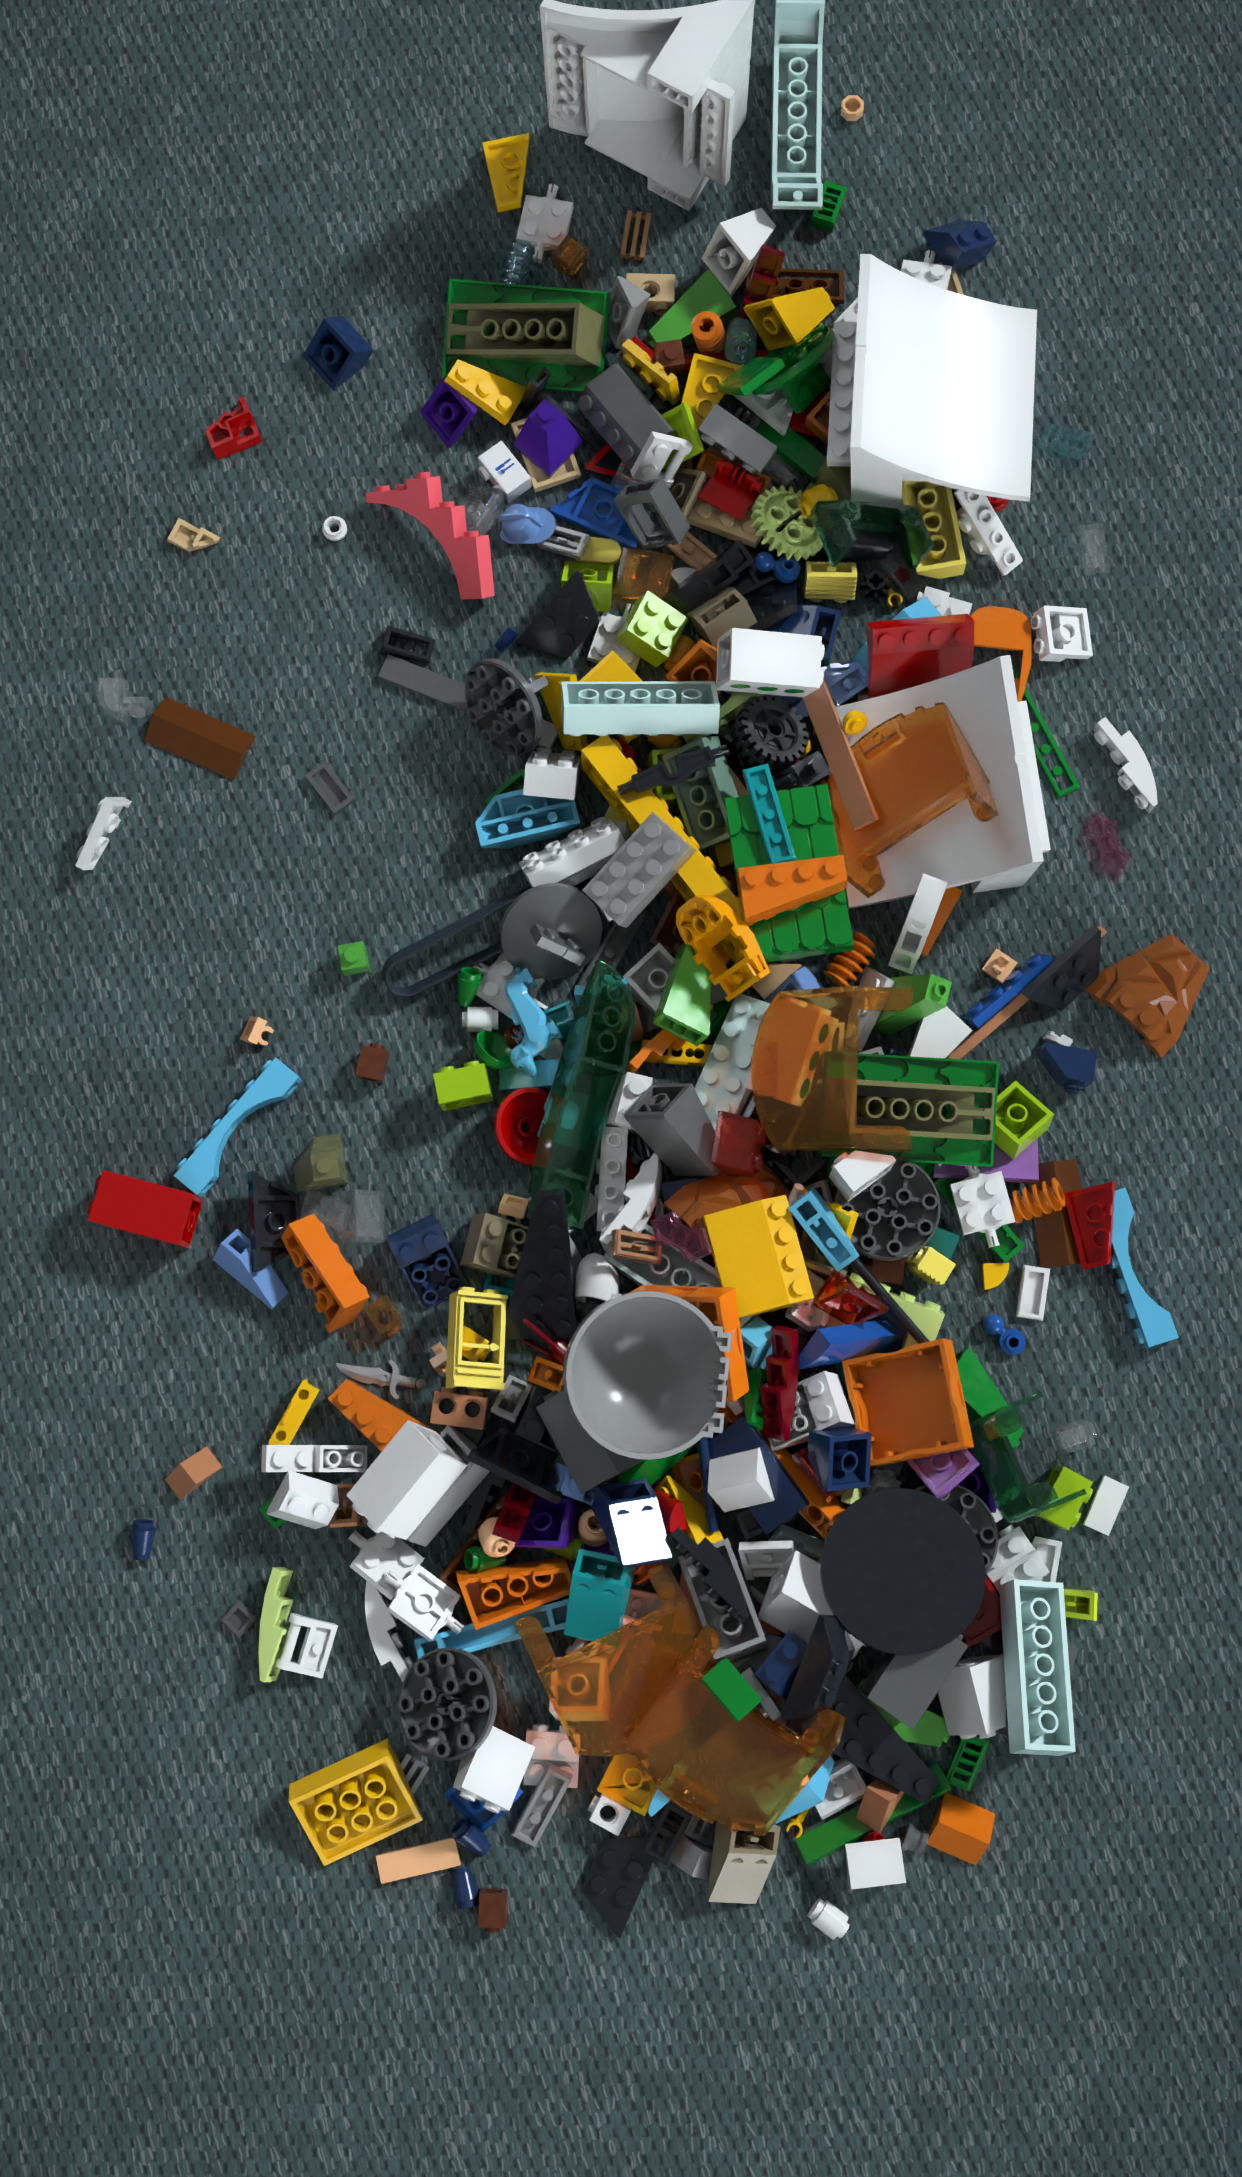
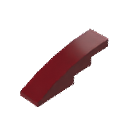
M765 245L761 246L728 348L738 352L753 351L759 334L743 308L748 304L771 299L785 252Z
M777 1325L771 1328L773 1354L765 1357L767 1383L761 1385L760 1390L764 1436L785 1442L789 1438L798 1384V1330Z
M546 1449V1450L549 1451V1454H550V1456H551L552 1451L549 1450V1449ZM512 1482L492 1534L518 1543L536 1494Z

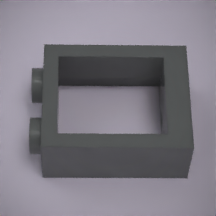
M662 477L625 485L613 500L642 549L651 547L656 549L668 544L677 545L683 541L684 535L691 528ZM652 502L666 526L656 528L642 503Z

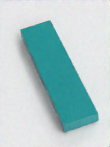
M764 764L744 769L743 777L769 864L796 861L769 765Z

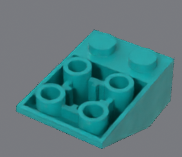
M579 1549L572 1574L564 1635L616 1647L636 1566L622 1568L616 1556Z

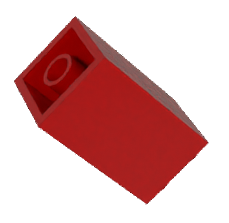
M103 1170L102 1175L97 1177L95 1182V1190L97 1192L94 1200L90 1201L87 1208L88 1221L189 1249L204 1199L192 1193Z

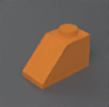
M536 1356L527 1381L552 1391L558 1390V1392L563 1391L561 1388L563 1385V1366Z

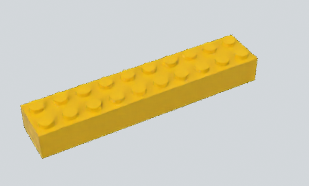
M606 735L599 737L582 749L581 769L622 820H627L629 830L632 833L653 812L660 816L696 850L670 880L684 900L687 902L699 895L713 896L727 903L742 919L739 896L736 897L732 893L729 881L724 876L720 877L714 870L716 867L713 861L708 856L704 857L699 851L700 846L694 837H688L683 831L684 826L680 819L676 816H671L668 812L669 807L662 797L657 798L652 792L653 788L639 794L634 790L620 796L617 786L632 781L631 776L637 774L638 768L630 757L626 759L622 754V747L615 738L611 739ZM730 934L719 942L734 963L745 957L742 953L745 948L738 937L734 938Z

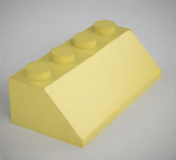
M903 481L902 504L916 574L936 579L963 575L966 559L951 488L927 481Z

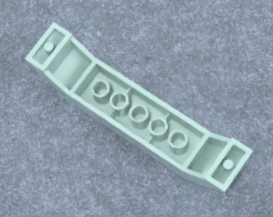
M825 0L775 1L771 134V200L773 209L822 210L821 123L822 44Z

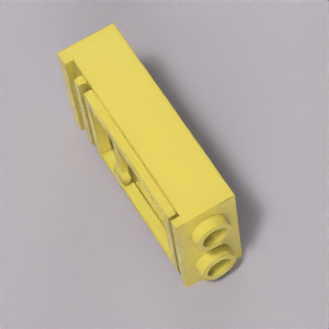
M459 1287V1290L451 1293L449 1298L445 1389L468 1387V1390L472 1391L480 1389H490L492 1393L502 1391L505 1388L503 1377L506 1300L508 1295H501L499 1290L493 1289L483 1290V1293L474 1292L475 1288ZM464 1302L494 1305L493 1334L490 1345L462 1342ZM462 1347L489 1349L492 1351L491 1363L462 1361Z

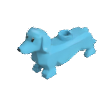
M515 967V977L505 984L504 989L513 1008L509 1014L516 1026L521 1025L524 1039L511 1051L510 1060L517 1069H524L533 1078L537 1074L533 1058L545 1052L553 1038L559 1040L563 1037L557 1025L553 1021L548 1022L546 1014L530 996L528 987H537L531 972L527 968L521 972L519 967Z

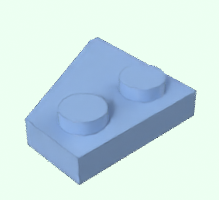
M851 662L845 665L835 663L829 664L827 667H821L835 707L842 705L868 687V675L858 662Z

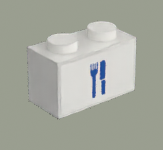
M502 440L478 457V472L485 481L489 479L493 483L492 489L499 499L504 498L509 504L532 487L531 477Z

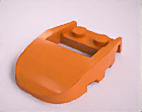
M996 606L979 608L970 616L974 620V646L1023 651L1020 678H1014L1017 700L1020 702L1022 701L1032 661L1030 621L1022 612L1012 608Z

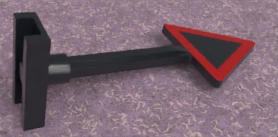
M544 366L537 380L535 381L532 378L529 381L518 407L526 413L536 402L540 404L546 399L565 415L581 439L597 453L585 466L584 470L586 472L629 484L642 482L640 479L632 477L630 469L608 443L603 444L552 398L553 396L545 389L552 372Z

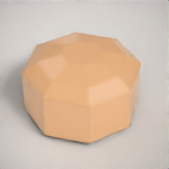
M848 95L842 100L841 116L846 121H857L863 116L864 101L858 95Z

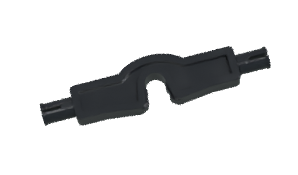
M724 744L714 749L706 746L696 751L678 755L675 758L678 768L676 774L669 773L665 763L659 762L642 772L632 775V781L617 786L620 796L634 790L639 794L660 785L666 787L679 785L686 781L691 773L714 765L715 759L729 754L727 745Z

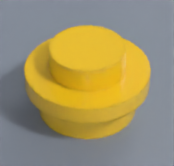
M852 710L843 718V729L849 735H856L864 730L868 719L863 712Z

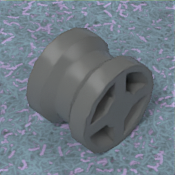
M907 1823L903 1836L900 1839L901 1850H910L914 1856L920 1858L926 1848L929 1831L915 1829L913 1824Z

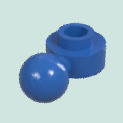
M761 552L755 558V566L759 571L768 572L774 570L775 577L782 583H792L799 575L800 565L792 557L787 560L785 556L776 561L771 553Z
M990 1314L985 1317L983 1328L988 1334L998 1336L997 1344L1002 1352L1008 1355H1017L1023 1351L1025 1337L1019 1330L1005 1329L1003 1319L996 1314ZM1014 1337L1016 1345L1010 1347L1009 1340Z

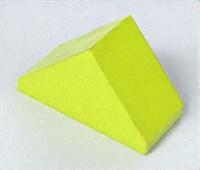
M1063 1589L1065 1617L1097 1621L1098 1593L1091 1590Z

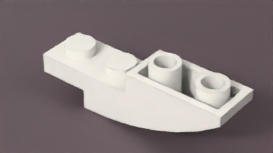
M1105 717L1093 729L1095 732L1094 737L1100 745H1106L1111 751L1110 757L1117 765L1121 764L1123 766L1117 773L1119 784L1125 790L1129 789L1135 796L1134 801L1140 809H1146L1149 813L1158 803L1154 776L1145 753L1130 731L1121 736Z
M926 874L922 875L888 966L910 974L913 973L948 882Z
M655 1153L649 1160L647 1159L642 1163L636 1177L627 1182L623 1192L627 1204L619 1208L614 1221L601 1232L599 1241L603 1249L610 1254L613 1251L611 1241L614 1240V1236H611L612 1230L620 1229L641 1233L652 1215L662 1181V1165L658 1155Z
M262 1445L261 1472H287L288 1470L293 1472H366L368 1445Z
M366 1580V1623L375 1654L381 1666L391 1661L403 1682L414 1662L410 1656H404L401 1650L404 1644L397 1632L392 1633L390 1630L397 1626L399 1622L398 1618L386 1610L389 1606L384 1594Z

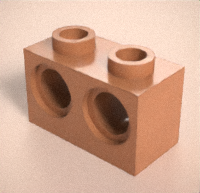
M442 1387L441 1392L434 1391L430 1423L485 1430L489 1398L483 1397L484 1392L468 1390L467 1395L457 1394L456 1388L445 1389V1387ZM449 1398L454 1403V1409L451 1413L444 1414L440 1409V1404L444 1399ZM471 1402H476L480 1406V1413L474 1418L468 1416L466 1408Z

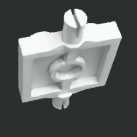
M552 184L548 185L546 197L526 195L516 240L518 244L529 245L534 248L532 262L535 263L537 261L540 264L542 263L544 251H564L574 206L573 202L556 199L558 186L555 184L554 186Z
M930 250L925 253L924 262L903 260L901 272L947 290L952 266L934 264L936 254L934 251H931L930 255Z
M626 604L623 617L614 616L606 612L602 613L601 621L599 622L587 657L588 661L598 664L613 650L634 672L636 671L640 657L615 640L629 615L631 604Z
M502 952L496 962L490 967L483 962L479 963V966H473V968L480 970L483 975L482 983L476 995L512 1019L509 1012L513 1008L504 988L505 984L515 977V968L507 960L504 952ZM543 978L534 979L537 987H528L530 996L539 1007L547 1010L548 1006L536 999L538 991L545 980Z
M966 1165L969 1177L961 1182L950 1184L963 1235L974 1232L985 1233L988 1247L998 1246L1000 1244L995 1230L1002 1225L1015 1222L1002 1171L980 1174L978 1166H973L972 1169V1166Z
M355 1530L349 1537V1540L360 1548L358 1556L349 1567L390 1600L395 1596L397 1589L384 1580L387 1574L392 1571L404 1580L410 1575L416 1565H421L424 1561L421 1555L399 1537L393 1539L384 1532L377 1533L367 1540Z
M419 1564L414 1567L410 1575L404 1580L392 1571L385 1577L384 1580L397 1589L394 1599L386 1610L430 1642L444 1625L456 1634H459L464 1627V1624L452 1617L454 1606L461 1596Z

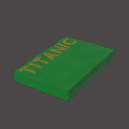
M755 357L718 384L717 388L721 394L747 396L782 370L785 364L781 358Z

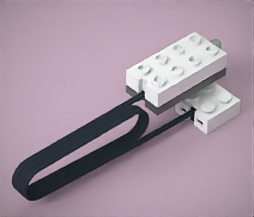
M609 817L597 818L591 822V826L583 830L576 829L568 834L567 838L560 842L558 840L546 845V849L538 853L532 852L527 854L523 861L518 863L527 879V885L392 954L386 959L382 969V976L386 987L391 993L399 997H410L460 973L463 967H473L503 952L500 941L411 986L397 987L388 980L391 968L400 961L511 905L520 896L519 894L530 888L548 883L575 886L596 875L632 835V832L628 830L627 820L624 819L614 824ZM598 906V908L601 912H603L604 916L608 921L613 920L605 911H603Z

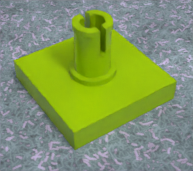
M682 403L662 414V417L674 430L671 436L686 439L693 445L692 450L688 455H685L682 462L704 451L689 404ZM673 449L661 472L666 471L677 451L676 449Z

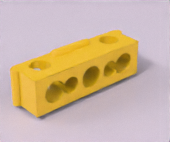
M642 1040L641 1049H642L650 1040ZM686 1041L680 1048L682 1052L680 1057L672 1056L671 1053L675 1049L669 1046L666 1049L668 1053L662 1055L656 1063L704 1067L713 1045L699 1044L695 1046ZM697 1051H701L704 1053V1056L700 1059L695 1058L694 1055L692 1057L686 1056L687 1052L694 1054ZM648 1058L644 1060V1062H651Z
M307 1379L302 1380L272 1434L269 1445H290L320 1390L309 1384Z

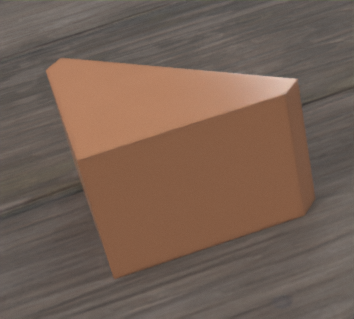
M206 1446L181 1462L165 1481L177 1497L182 1500L219 1471L222 1465Z
M356 1483L336 1484L338 1487L339 1506L330 1521V1528L361 1525V1515L352 1508L353 1502L347 1497L348 1492Z
M876 1778L866 1787L856 1820L880 1834L904 1792Z

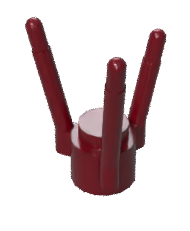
M523 1319V1323L549 1345V1351L528 1339L517 1340L543 1354L552 1362L557 1361L562 1365L571 1339H562V1341L556 1339L553 1342L528 1319Z

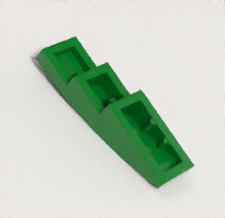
M761 419L755 431L777 446L774 456H779L794 470L798 468L814 482L820 473L818 470L827 460V457L789 427L786 434L782 436Z
M936 1178L933 1181L936 1189L956 1210L950 1184L961 1182L964 1179ZM1007 1224L995 1230L1000 1245L990 1247L1004 1263L1024 1247V1244ZM975 1232L988 1246L985 1233Z

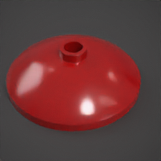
M522 1088L507 1095L497 1108L494 1119L495 1136L500 1148L509 1158L524 1165L545 1163L555 1157L563 1146L540 1139L537 1136L546 1112L544 1105L549 1094L539 1088ZM522 1123L527 1127L526 1132L521 1130Z

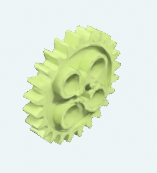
M783 485L778 490L772 486L769 491L766 489L762 495H759L751 509L753 513L750 518L755 520L752 527L758 528L755 535L763 536L764 539L761 543H769V551H772L774 548L777 549V556L785 553L787 560L792 555L796 561H799L801 557L807 560L810 555L815 556L828 538L826 532L829 528L824 526L827 519L811 521L807 516L802 515L799 508L802 490H799L796 494L791 486L787 491ZM801 514L797 520H793L797 515ZM782 526H786L782 531L778 532Z

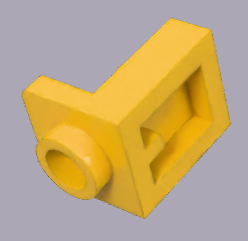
M463 1326L462 1342L490 1345V1341L467 1326ZM462 1347V1355L472 1362H484L491 1352L489 1349Z

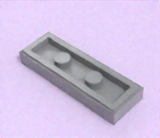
M548 1763L515 1824L511 1836L536 1847L573 1775Z

